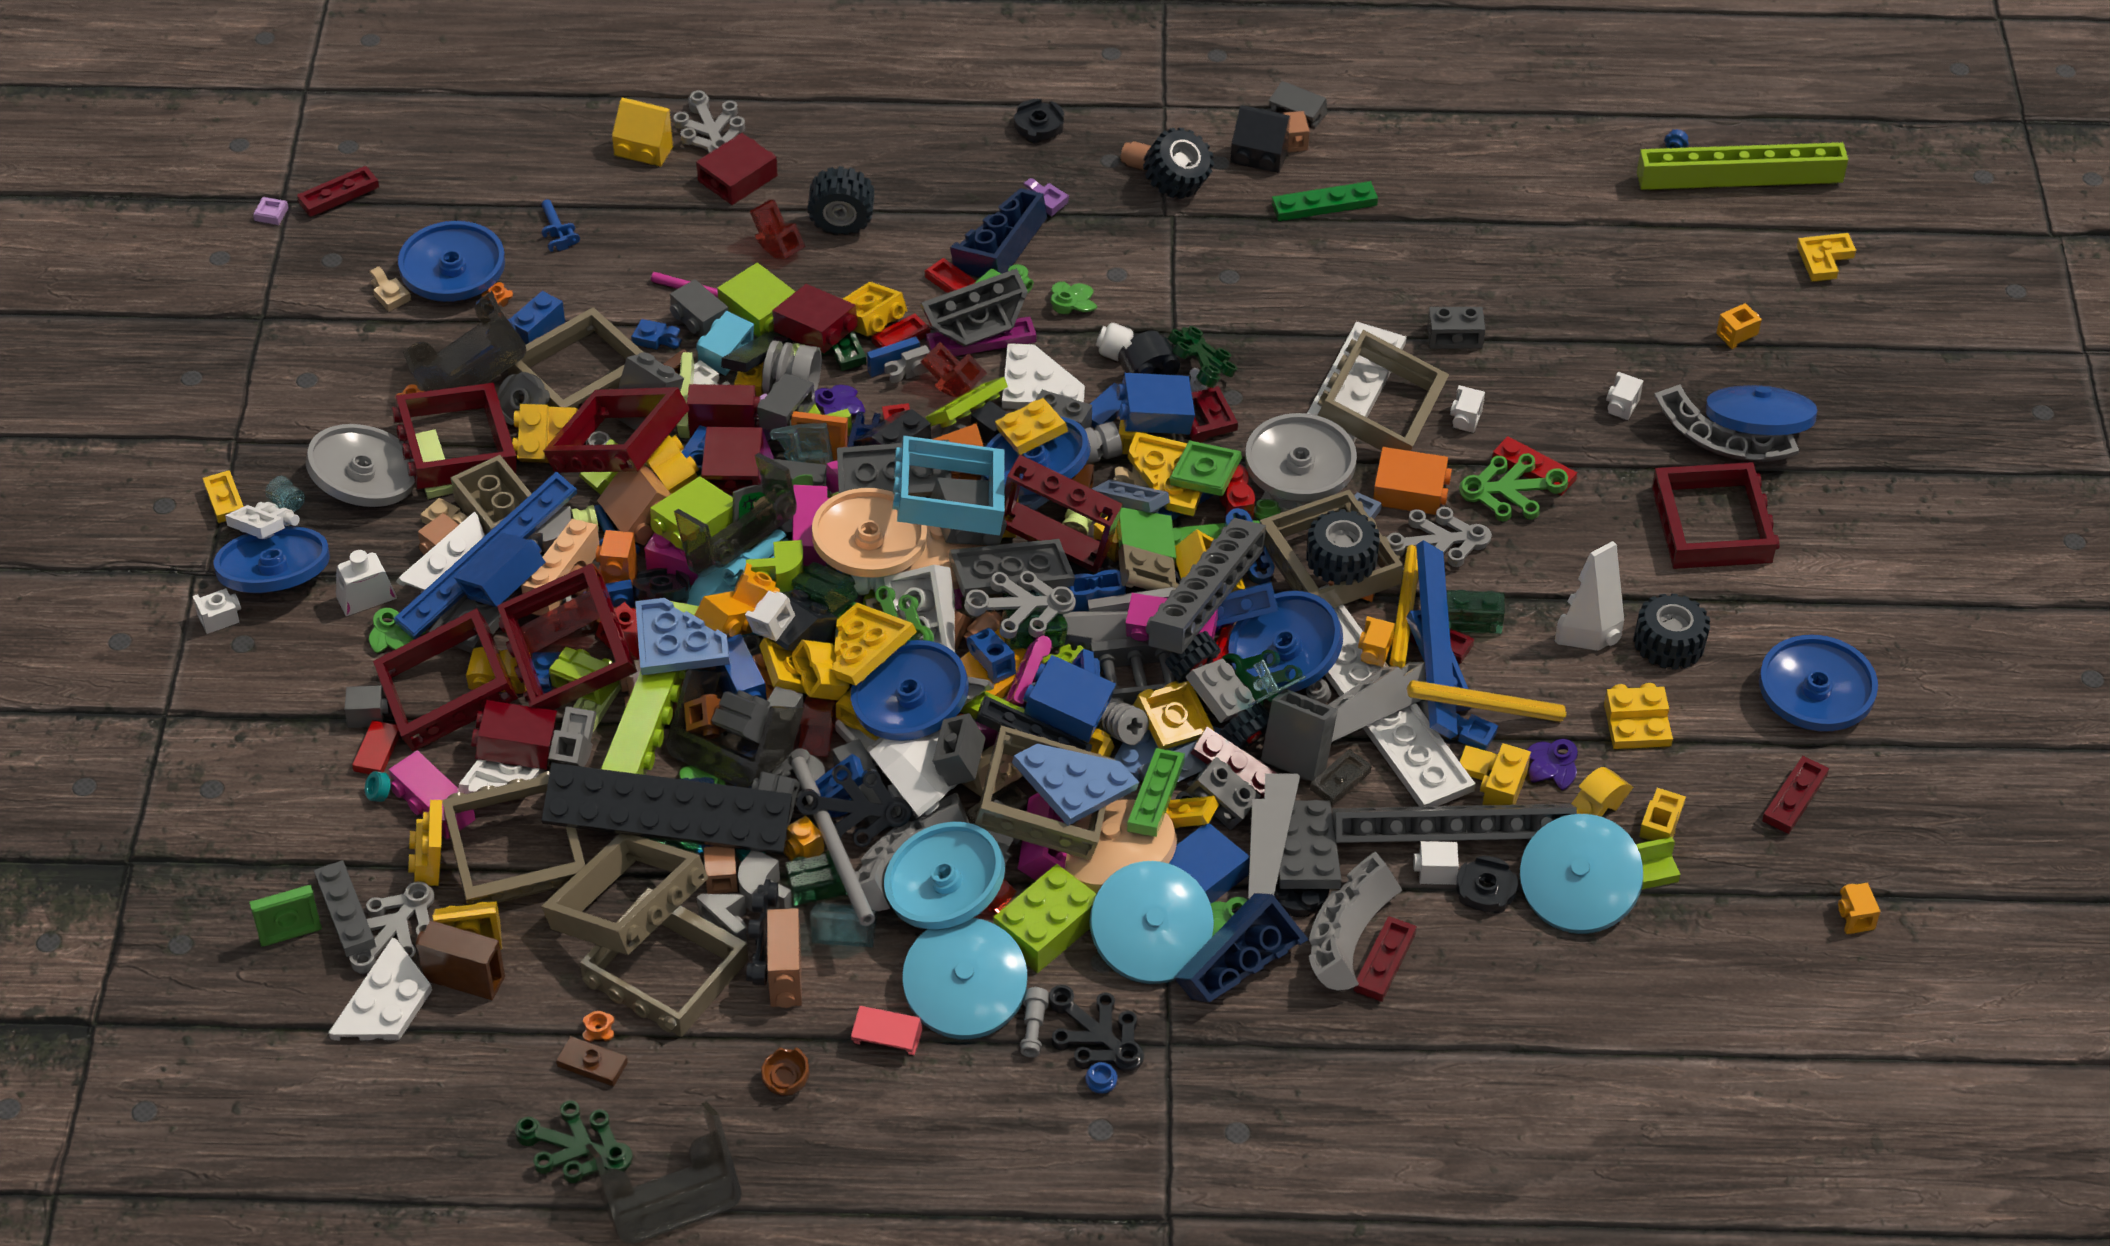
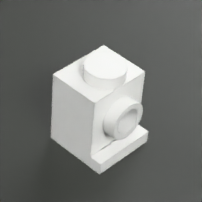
M1618 372L1615 385L1611 386L1606 401L1610 402L1608 413L1629 420L1640 400L1643 380Z
M1458 386L1456 400L1453 401L1450 415L1454 416L1453 428L1474 433L1483 411L1484 391Z
M226 588L203 597H199L198 594L193 596L197 615L206 634L239 623L237 611L241 610L239 600L236 594L230 595Z
M768 591L764 598L758 602L753 612L747 611L745 616L753 633L777 641L795 617V613L786 595L781 592L774 593Z

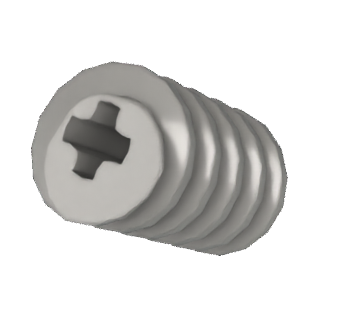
M1111 698L1096 728L1105 731L1111 737L1128 745H1136L1145 735L1149 722L1143 710L1118 699Z

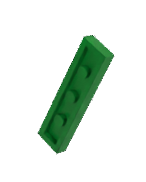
M1371 181L1272 196V207L1278 221L1378 205V196Z

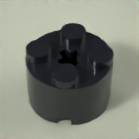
M1147 331L1133 337L1130 340L1132 344L1127 349L1123 346L1119 351L1118 362L1124 373L1176 375L1180 368V360L1173 352L1167 337L1164 334L1163 336L1160 335L1158 331Z

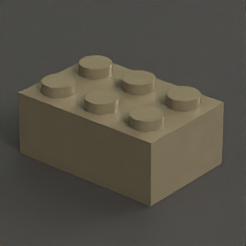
M500 455L451 477L455 502L468 517L473 512L478 515L484 535H487L531 495V492Z

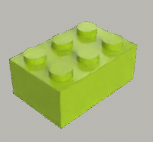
M1056 864L993 917V924L1005 930L1016 941L1022 951L1026 965L1039 973L1090 929V913L1097 894L1060 865Z

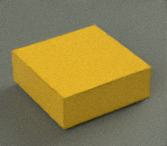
M1466 745L1460 763L1470 777L1483 780L1484 775L1489 773L1488 768L1493 753Z

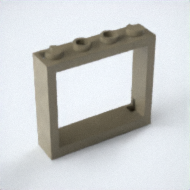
M592 307L506 356L509 376L512 374L517 375L521 372L536 375L530 367L594 331L624 359L643 351ZM624 365L564 400L542 380L545 389L550 394L549 402L546 405L549 407H573L579 409L595 390L618 389Z
M1362 330L1358 340L1351 339L1346 349V352L1350 353V355L1346 356L1343 354L1336 368L1340 370V373L1334 372L1328 382L1327 387L1331 388L1330 392L1324 390L1317 405L1321 406V409L1317 416L1333 421L1350 435L1381 451L1382 447L1411 451L1449 374ZM1358 355L1428 391L1405 437L1334 401Z
M1350 489L1273 515L1259 522V524L1266 525L1264 545L1292 590L1315 594L1326 600L1333 608L1400 585L1402 571H1404L1401 557L1399 555L1396 556L1391 549L1388 538L1380 533L1377 561L1380 569L1372 571V575L1368 578L1364 575L1362 582L1357 583L1355 579L1352 585H1346V581L1340 582V585L1334 584L1319 590L1284 537L1311 528V523L1317 520L1318 516L1321 514L1327 515L1328 511L1332 510L1335 512H1339V509H1345L1346 512L1356 511L1360 516L1363 514L1367 516L1368 521H1373L1376 525L1375 520L1367 515L1362 502L1357 501Z
M1001 726L994 743L975 825L989 831L1091 860L1099 842L1106 806L1091 814L1087 830L1073 825L1067 826L1066 823L995 803L991 801L1002 753L1014 756L1035 744H1042L1102 758H1112L1048 740L1044 737L1021 732L1017 729Z
M550 772L541 773L536 778L528 780L522 778L514 779L503 786H484L479 788L477 792L469 794L462 792L449 795L447 799L442 800L443 811L467 905L480 902L499 903L561 888L585 866L576 828L565 827L574 862L477 886L472 885L455 814L547 792Z
M619 834L541 907L552 930L629 955L708 879V876L698 854L643 837ZM635 861L672 872L618 924L582 912Z
M647 888L616 923L618 924L653 890ZM679 906L661 924L724 959L679 1012L605 971V967L619 953L617 951L595 945L580 962L582 980L588 987L604 992L615 1003H623L630 1007L638 1016L642 1018L647 1017L656 1022L664 1031L673 1032L682 1037L749 960L747 942L688 909Z

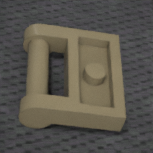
M1123 544L1118 550L1121 583L1123 586L1129 588L1136 586L1147 590L1177 588L1179 586L1176 583L1173 558Z

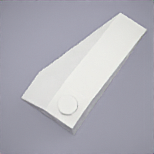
M1612 541L1590 553L1578 578L1581 585L1576 593L1570 595L1567 601L1571 605L1567 615L1562 614L1558 620L1555 642L1557 644L1599 651L1608 645L1616 644L1621 639L1624 613L1617 544Z
M931 565L884 577L885 586L895 591L893 603L898 617L907 621L905 612L899 608V599L906 594L916 597L919 603L916 611L921 625L931 629L934 635V642L940 643L955 652V595L950 567ZM910 599L906 602V608H909L911 605Z

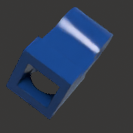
M986 628L977 634L967 637L966 642L971 655L986 669L988 678L993 684L1016 674L1015 652L992 629Z

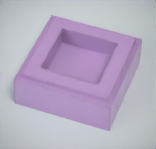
M263 197L253 214L254 220L279 225L288 210L287 201Z

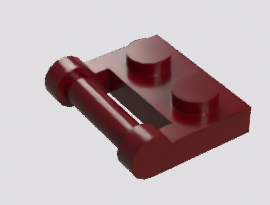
M1219 386L1192 392L1193 405H1196L1206 424L1199 426L1194 417L1189 434L1192 441L1203 443L1207 438L1238 431V422Z

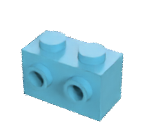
M726 311L720 319L717 318L713 322L708 334L699 339L696 346L698 361H703L713 370L726 376L730 370L721 367V358L753 340L754 324Z

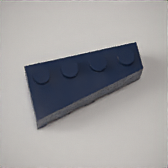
M1020 188L999 206V211L996 214L985 217L982 220L983 224L978 229H971L965 234V239L960 244L955 242L950 247L953 265L968 275L980 278L991 268L1001 274L1008 272L1009 267L1015 263L1047 218L1044 194Z
M1254 893L1174 976V979L1191 1000L1210 1002L1241 983L1243 978L1257 973L1275 958L1279 959L1287 954L1289 949L1296 945H1301L1309 939L1273 894Z

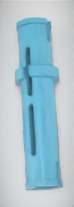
M777 529L749 552L741 553L733 564L722 571V576L731 573L724 578V581L729 585H735L746 566V559L769 558L774 554L773 542L780 541L787 535L782 530Z

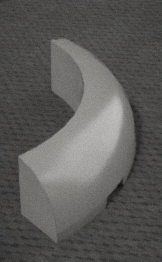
M1681 385L1665 389L1654 395L1663 413L1680 433L1701 448L1714 454L1752 462L1781 460L1799 454L1798 446L1792 434H1746L1716 424V422L1713 423L1700 413V410L1687 397Z
M957 792L939 800V807L929 815L924 813V815L913 822L908 821L905 825L890 830L861 858L862 867L855 874L871 910L881 911L890 909L891 905L884 889L885 872L894 853L905 841L921 830L945 822L969 823Z
M1376 851L1348 873V881L1339 891H1332L1318 912L1309 937V942L1312 945L1311 955H1309L1311 967L1318 979L1326 987L1334 990H1347L1359 985L1353 971V955L1358 939L1373 916L1389 900L1402 891L1393 874Z

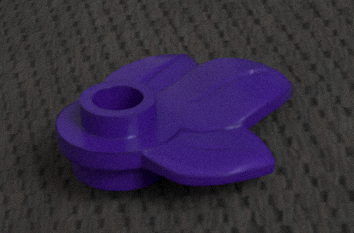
M835 385L831 389L820 388L815 391V404L819 412L824 413V415L847 408L851 416L865 414L864 405L856 397L858 391L851 386Z
M1558 739L1553 743L1538 742L1527 749L1531 751L1530 760L1533 761L1529 769L1531 782L1554 778L1556 785L1562 791L1573 783L1577 775L1574 762L1577 759L1578 751L1572 741ZM1562 749H1565V750L1568 751V752H1567L1566 754H1564V755H1561V754L1557 753L1559 750H1562Z

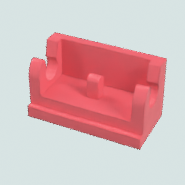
M859 1006L851 1040L856 1044L865 1041L904 1049L908 1054L915 1055L922 1034L921 1019L919 1017Z

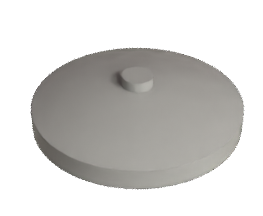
M1305 413L1284 414L1263 422L1250 435L1245 451L1247 471L1260 488L1276 497L1298 502L1320 500L1341 491L1351 481L1357 460L1355 444L1342 427L1324 417Z
M360 424L336 425L319 432L309 444L306 455L307 471L318 487L336 499L359 506H387L406 498L415 487L414 477H409L407 462L409 460H404L402 444L404 442H399L397 437L386 431Z

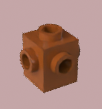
M702 695L700 698L684 703L687 732L701 734L705 739H714L720 737L721 733L726 731L712 724L711 721L716 709L720 708L719 702L721 699L717 698V695Z

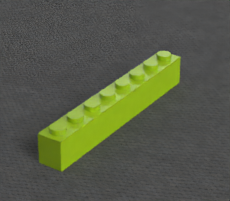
M1843 142L1640 149L1637 176L1641 190L1843 183L1848 157Z
M671 601L674 607L683 613L688 611L695 615L699 607ZM690 669L642 675L640 671L601 769L646 775L648 770H652L655 762V750L657 747H661L663 743L664 727L666 724L669 725L672 720L673 704L680 699L681 684L683 680L688 679Z

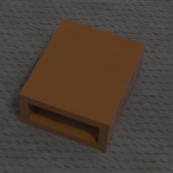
M431 920L425 931H421L417 937L416 948L420 956L419 964L428 982L493 1001L505 978L499 940Z

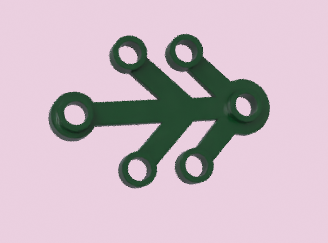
M1189 326V328L1183 327L1181 331L1172 329L1167 337L1171 343L1176 345L1173 352L1177 356L1187 359L1188 356L1196 355L1201 366L1196 379L1209 388H1215L1220 380V373L1227 377H1233L1238 369L1233 363L1229 362L1232 355L1223 348L1214 349L1205 342L1202 331L1194 326Z
M1265 650L1260 655L1244 659L1234 653L1226 654L1221 658L1230 665L1235 663V675L1242 683L1248 686L1255 701L1258 703L1260 701L1263 706V697L1272 703V699L1279 694L1269 687L1270 685L1286 681L1297 683L1302 678V670L1294 665H1287L1283 670L1259 676H1253L1246 671L1262 665L1269 668L1276 667L1280 662V656L1273 650ZM1269 654H1272L1273 661L1270 664H1268L1267 656ZM1294 669L1296 675L1293 679H1290L1289 672Z
M573 1100L565 1101L561 1105L560 1111L562 1119L568 1122L574 1137L541 1127L539 1121L532 1117H523L515 1126L516 1138L521 1145L532 1146L539 1141L566 1148L554 1154L545 1151L537 1153L534 1156L533 1162L535 1170L540 1174H547L553 1168L565 1164L563 1167L565 1180L569 1183H577L583 1177L603 1169L613 1174L622 1173L632 1163L631 1149L624 1143L616 1142L609 1127V1115L605 1110L598 1109L590 1114L591 1128L594 1131H598L604 1146L591 1142L580 1119L579 1104ZM569 1109L575 1110V1112L571 1114L565 1113ZM599 1118L604 1119V1121L601 1123L595 1122V1120ZM532 1127L530 1130H524V1128ZM586 1155L595 1158L583 1164L573 1161ZM614 1155H621L617 1158L612 1157ZM543 1160L549 1161L546 1165L539 1164ZM571 1170H578V1172L573 1175L568 1173Z

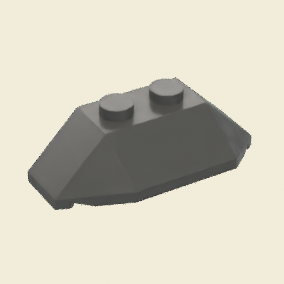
M1016 268L924 301L920 305L932 329L966 347L1012 330L1028 291Z

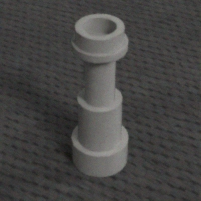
M1040 987L1028 988L1024 996L1023 1004L1026 1007L1024 1023L1027 1029L1025 1039L1020 1041L1021 1054L1026 1057L1038 1056L1042 1048L1041 1042L1038 1041L1039 1027L1043 1025L1044 1011L1048 1008L1049 992Z

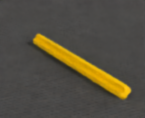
M1409 545L1406 551L1390 658V666L1399 667L1400 669L1406 663L1410 627L1406 616L1410 611H1413L1418 581L1417 549L1414 545Z
M1412 680L1406 689L1407 695L1410 698L1557 722L1563 721L1567 714L1565 706L1561 704Z

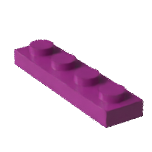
M1024 317L1016 319L1012 330L966 347L939 332L926 334V342L931 358L935 360L1006 348L1008 343H1035L1036 332L1031 318Z

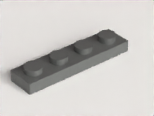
M343 860L315 869L316 880L346 957L375 948L374 937Z

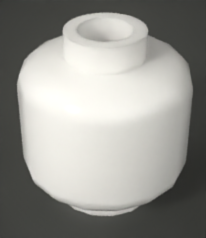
M1110 323L1107 327L1102 326L1095 346L1099 347L1100 355L1118 361V354L1121 348L1124 346L1127 349L1132 344L1130 340L1133 338V331L1116 323Z

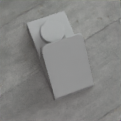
M700 894L697 897L698 914L700 917L747 942V926L741 919L746 913L745 897L743 895Z

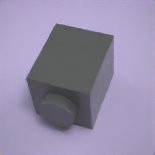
M382 685L346 687L344 710L348 728L370 727L372 720L384 722L385 715L390 713V706L387 698L384 697Z

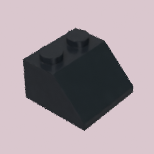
M1241 105L1231 143L1230 163L1280 173L1288 152L1290 115Z
M913 409L894 413L854 440L853 443L854 446L902 443L903 436L931 439V423Z
M793 589L792 592H781L789 598L795 617L778 640L772 641L787 651L795 650L801 640L829 643L838 617L830 613L827 606L809 599V595L804 591Z

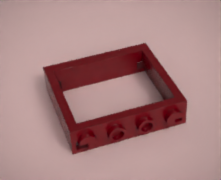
M494 383L396 395V407L391 408L393 422L399 424L397 425L399 442L404 441V444H402L404 460H409L407 462L409 477H414L417 489L452 485L451 477L498 455L505 460L516 474V453ZM484 408L497 449L496 453L423 462L410 417Z
M678 387L595 390L543 452L554 472L558 473L638 472L689 411V407ZM646 417L625 444L583 445L605 418Z
M1019 455L1007 476L1004 488V518L1008 515L1014 517L1012 523L1006 520L1007 526L1005 530L1029 542L1059 539L1069 561L1094 573H1098L1109 553L1123 504ZM1020 486L1105 526L1101 541L1099 542L1018 503ZM1102 513L1108 515L1107 520L1101 518ZM1090 555L1096 557L1095 562L1088 560Z
M1753 462L1655 468L1652 491L1673 569L1773 563L1775 551L1779 549L1780 545L1779 537L1774 535L1773 516L1767 512V496L1762 494L1761 475L1756 473ZM1745 486L1760 539L1686 543L1672 490Z
M593 563L497 605L501 616L498 624L503 633H507L509 638L506 646L511 657L516 658L518 666L514 667L520 682L525 684L527 691H524L523 695L530 707L554 710L637 672L603 576ZM589 588L616 662L543 694L518 619Z
M477 608L373 661L400 735L412 752L477 720L478 711L484 712L486 700L510 703L518 699L489 625ZM478 634L495 679L408 723L392 677Z

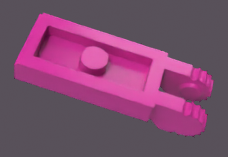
M1041 635L1033 643L1029 644L1008 692L1006 701L1019 707L1026 706L1027 702L1023 701L1026 690L1030 684L1036 682L1034 678L1039 664L1044 657L1049 655L1052 648V641L1047 636Z

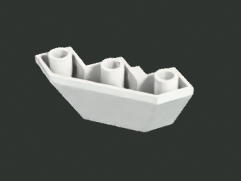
M940 730L926 737L907 741H894L879 737L867 747L870 755L918 816H921L923 813L929 815L940 805L938 801L956 786H948L944 778L937 773L932 762Z

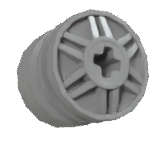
M772 341L763 364V393L768 395L774 383L778 382L785 373L813 382L814 391H816L821 373L822 358L820 348L800 345L794 356L792 343H785L783 346L780 341Z

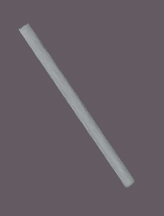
M794 758L791 765L802 790L812 789L821 796L805 758ZM805 796L808 804H811L812 796ZM819 809L813 816L859 922L863 926H868L875 920L873 912L828 810Z

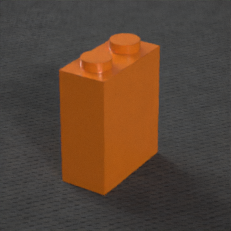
M1382 447L1373 499L1381 502V507L1407 511L1418 509L1426 514L1436 515L1440 505H1446L1448 489L1444 488V484L1450 485L1452 469L1447 468L1448 457Z

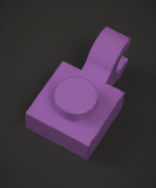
M1030 178L1023 184V186L1028 188L1027 190L1044 194L1046 213L1051 216L1068 203L1069 195L1050 183L1043 187L1036 180Z

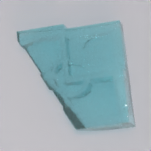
M827 423L791 425L772 429L770 432L772 440L777 439L784 448V456L788 461L824 465L833 462Z

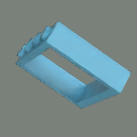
M903 436L902 447H897L894 459L895 480L892 509L897 510V522L1000 535L1005 512L1004 449ZM909 465L989 476V506L908 495Z

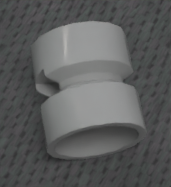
M1113 422L1097 425L1095 430L1091 427L1085 428L1091 446L1090 456L1085 465L1099 462L1101 457L1110 459L1121 456L1122 442L1118 429Z

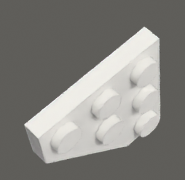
M1008 343L1004 376L1008 387L1003 389V409H1021L1036 400L1042 389L1084 402L1085 385L1037 346Z

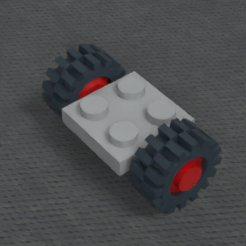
M1207 631L1200 632L1182 654L1172 652L1169 655L1170 657L1166 659L1165 664L1179 682L1185 680L1190 682L1220 723L1232 719L1230 723L1224 726L1219 735L1244 750L1247 746L1252 745L1254 741L1259 740L1262 735L1266 734L1270 713L1261 702L1257 703L1251 691L1242 684L1230 664L1226 663L1224 659L1213 662V659L1218 657L1221 649Z

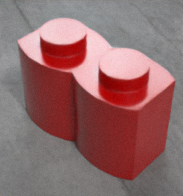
M1242 464L1238 465L1223 496H1219V499L1226 508L1225 519L1229 511L1238 508L1247 511L1253 521L1255 495L1252 488L1248 485L1249 475Z

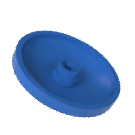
M446 221L427 226L408 238L399 252L398 266L404 284L417 295L436 301H458L479 295L492 287L504 271L505 254L500 239L488 228L472 222Z
M1745 385L1727 387L1711 393L1706 401V414L1716 424L1731 430L1757 435H1788L1811 428L1816 423L1817 407L1807 397L1789 390L1769 386Z
M1061 417L1067 425L1068 432L1022 454V456L1071 479L1085 466L1090 456L1091 446L1085 429L1078 422ZM998 433L986 447L1004 449L1005 488L1007 476L1019 454L1002 434ZM984 476L985 480L989 481V476ZM1020 486L1018 495L1036 494Z
M284 526V529L274 533L272 537L267 539H259L247 533L228 542L217 552L214 558L216 577L224 586L241 592L263 593L291 588L312 579L324 570L330 559L327 540L323 535L314 530L295 526Z
M1286 591L1275 594L1279 609L1277 612L1237 621L1231 632L1228 646L1229 653L1238 654L1243 659L1260 655L1265 650H1273L1279 654L1280 662L1274 668L1262 665L1246 670L1253 676L1283 670L1287 665L1298 666L1302 670V678L1299 682L1290 683L1286 681L1269 686L1278 693H1281L1284 689L1293 692L1299 691L1320 680L1337 661L1343 645L1341 622L1333 607L1326 600L1308 592ZM1269 654L1267 656L1268 664H1270L1273 661L1272 654ZM1294 669L1289 672L1290 679H1293L1296 675Z
M1801 635L1783 640L1767 653L1761 666L1759 686L1762 696L1769 707L1786 721L1809 730L1836 731L1859 723L1869 714L1875 703L1878 680L1871 663L1853 646L1828 636Z
M912 640L907 641L905 645L898 648L883 664L874 669L864 681L856 686L852 685L851 703L860 724L870 733L880 738L894 741L914 740L939 731L944 719L958 715L968 696L969 680L963 662L950 648L933 641Z

